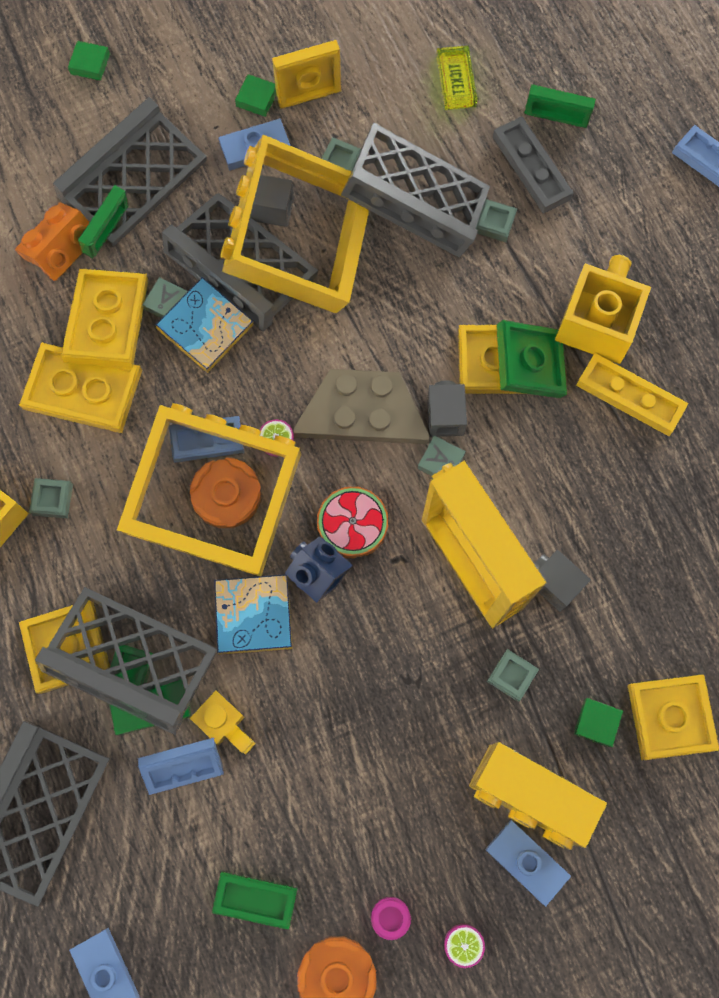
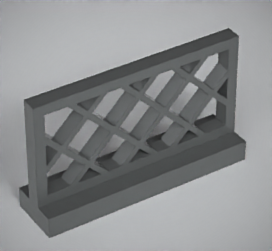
M148 97L53 182L57 197L64 204L80 210L89 222L103 203V193H110L114 185H103V176L108 171H122V186L118 187L125 190L126 196L127 193L146 194V204L141 208H127L122 216V226L107 238L106 241L114 247L207 161V156L160 113L159 106ZM161 125L169 133L170 143L150 142V133ZM131 150H146V164H127V154ZM150 150L170 151V165L150 164ZM174 151H188L195 159L188 165H174ZM127 171L146 172V186H127ZM150 172H170V182L164 187L150 186ZM85 192L98 193V208L83 207L77 199Z
M373 122L341 195L460 258L475 240L478 231L475 228L490 186ZM376 137L385 142L390 151L379 153L373 142L374 138ZM409 155L416 159L419 167L408 169L403 156ZM394 159L400 172L389 174L383 161ZM374 163L380 176L377 177L362 169V166ZM438 171L444 174L448 183L438 186L432 172ZM424 175L429 188L419 190L413 177ZM404 179L410 192L407 193L394 185L393 181ZM468 187L477 192V199L467 201L461 188ZM452 190L459 204L448 206L442 193ZM433 195L439 209L424 202L423 197ZM463 211L468 224L455 219L452 213Z
M218 192L177 228L171 224L162 232L163 250L166 255L196 279L200 280L203 277L251 318L257 328L264 332L272 324L273 317L293 298L281 294L274 303H271L262 295L261 288L265 287L222 272L225 259L213 257L211 249L222 248L225 239L210 240V229H230L231 237L233 227L228 226L229 220H209V214L219 206L229 214L230 218L235 205ZM251 217L249 218L247 229L254 233V239H244L242 248H255V259L252 260L274 268H280L282 271H284V268H298L305 273L301 278L312 281L317 277L318 270ZM191 229H206L207 240H192L186 234ZM259 248H273L278 252L279 259H259Z
M84 587L49 646L41 649L35 661L42 672L176 735L182 724L184 713L217 654V648ZM88 600L103 607L105 617L83 623L81 612ZM108 609L116 614L109 615ZM128 618L136 623L138 633L116 639L112 626L113 622ZM78 619L79 625L73 627L74 623ZM108 624L113 641L90 647L86 631ZM141 625L149 629L142 631ZM82 633L86 647L85 650L69 654L59 649L66 637ZM157 634L167 636L171 649L150 655L145 638ZM141 640L146 657L124 663L119 646ZM174 640L183 645L176 647ZM115 648L120 665L106 670L96 667L93 655ZM194 649L205 654L200 666L183 670L179 653ZM174 655L179 673L157 679L152 662ZM89 657L90 663L82 660V658ZM148 664L153 681L140 686L130 683L126 671ZM122 672L124 679L117 677L114 674ZM194 675L188 686L186 678ZM182 679L185 693L180 703L176 705L164 699L160 686ZM156 688L158 696L148 690Z
M23 721L0 766V825L5 816L20 811L26 830L25 834L5 841L0 826V848L8 869L0 873V891L38 907L110 758L52 733L30 721ZM45 738L58 744L63 760L42 768L37 751ZM65 748L78 754L68 758ZM85 756L99 763L92 778L76 783L70 761ZM33 761L36 770L26 774ZM65 764L72 786L50 794L43 772ZM38 774L45 796L23 804L19 787L24 779ZM89 784L81 798L78 788ZM73 790L78 807L73 815L59 820L52 798ZM15 797L18 807L8 810ZM47 801L53 823L32 830L25 808ZM71 820L64 834L61 824ZM55 827L60 844L56 851L41 857L34 835ZM28 838L35 859L14 867L7 845ZM53 858L46 871L43 861ZM37 864L42 881L36 894L20 887L16 872ZM10 875L12 884L1 878Z

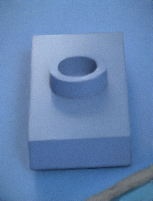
M281 119L218 137L229 171L246 166L244 165V158L249 146L255 147L263 134L290 145Z
M694 125L675 146L672 154L719 186V142Z
M239 416L223 418L227 421V426L240 428ZM178 424L169 425L174 463L244 453V446L242 444Z
M214 738L138 758V768L149 795L224 775L223 764Z
M512 820L505 825L485 849L545 907L571 877Z
M109 928L70 949V953L90 998H140Z

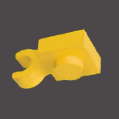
M216 690L190 717L209 738H214L217 745H220L227 738L241 753L246 755L256 744L237 726L245 717Z

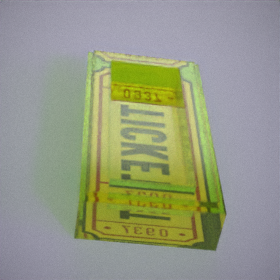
M469 45L437 48L436 57L445 110L477 107L478 99Z

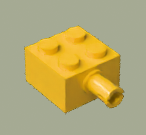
M623 255L612 256L607 271L586 263L584 264L555 341L593 355L596 353L609 361L621 364L633 342L651 290L650 286L626 278L632 265L629 258Z

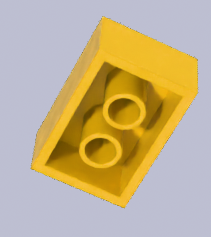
M500 742L489 745L469 784V787L476 790L473 797L492 808L499 809L501 805L511 810L508 815L509 818L527 828L530 827L534 830L536 826L543 828L545 832L542 837L569 850L572 849L573 845L586 848L607 805L603 800Z

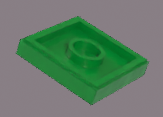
M506 320L499 322L496 326L500 390L562 398L567 395L563 343L555 341L559 329Z

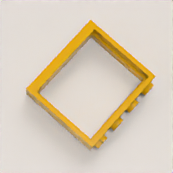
M263 134L255 147L249 146L244 158V165L248 166L246 176L242 175L237 186L236 195L240 196L238 206H234L229 218L228 226L233 227L231 237L225 239L220 257L225 259L222 272L337 314L350 302L369 210L348 199L329 288L242 256L241 251L263 164L339 196H342L341 193L352 172Z
M172 403L171 408L160 405L117 530L126 535L250 574L262 576L301 457L300 448L295 447V441L283 436L275 435L274 440L260 436L261 431L251 426L240 425L239 429L227 426L225 419L215 415L206 414L205 419L191 415L193 410L183 405ZM170 422L285 458L252 557L136 521Z
M465 460L456 466L448 463L442 466V470L432 475L433 480L430 481L422 522L493 629L522 611L546 584V581Z

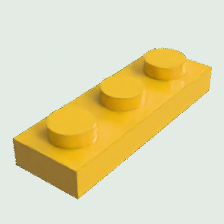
M594 353L576 384L577 387L667 436H670L689 404Z

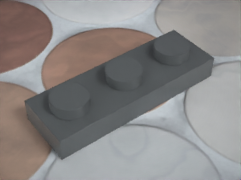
M522 116L494 130L492 138L543 214L572 199L574 192Z

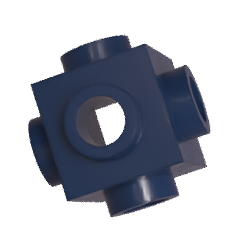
M320 536L309 544L304 541L296 547L290 555L293 562L285 574L298 588L318 603L336 589L353 565L337 552V549Z

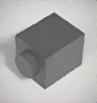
M260 175L250 217L256 222L288 227L294 202L293 181Z
M439 381L435 385H429L427 394L429 437L464 436L467 427L465 384H456L453 381Z
M558 549L550 558L543 554L534 563L546 581V584L538 593L559 612L565 609L591 580Z

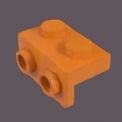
M59 202L47 210L44 219L34 229L24 234L21 243L14 250L23 259L39 266L50 279L56 281L82 254L78 239L90 222L80 210Z

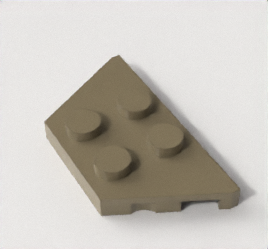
M330 369L295 425L293 432L296 438L429 444V433L400 372Z

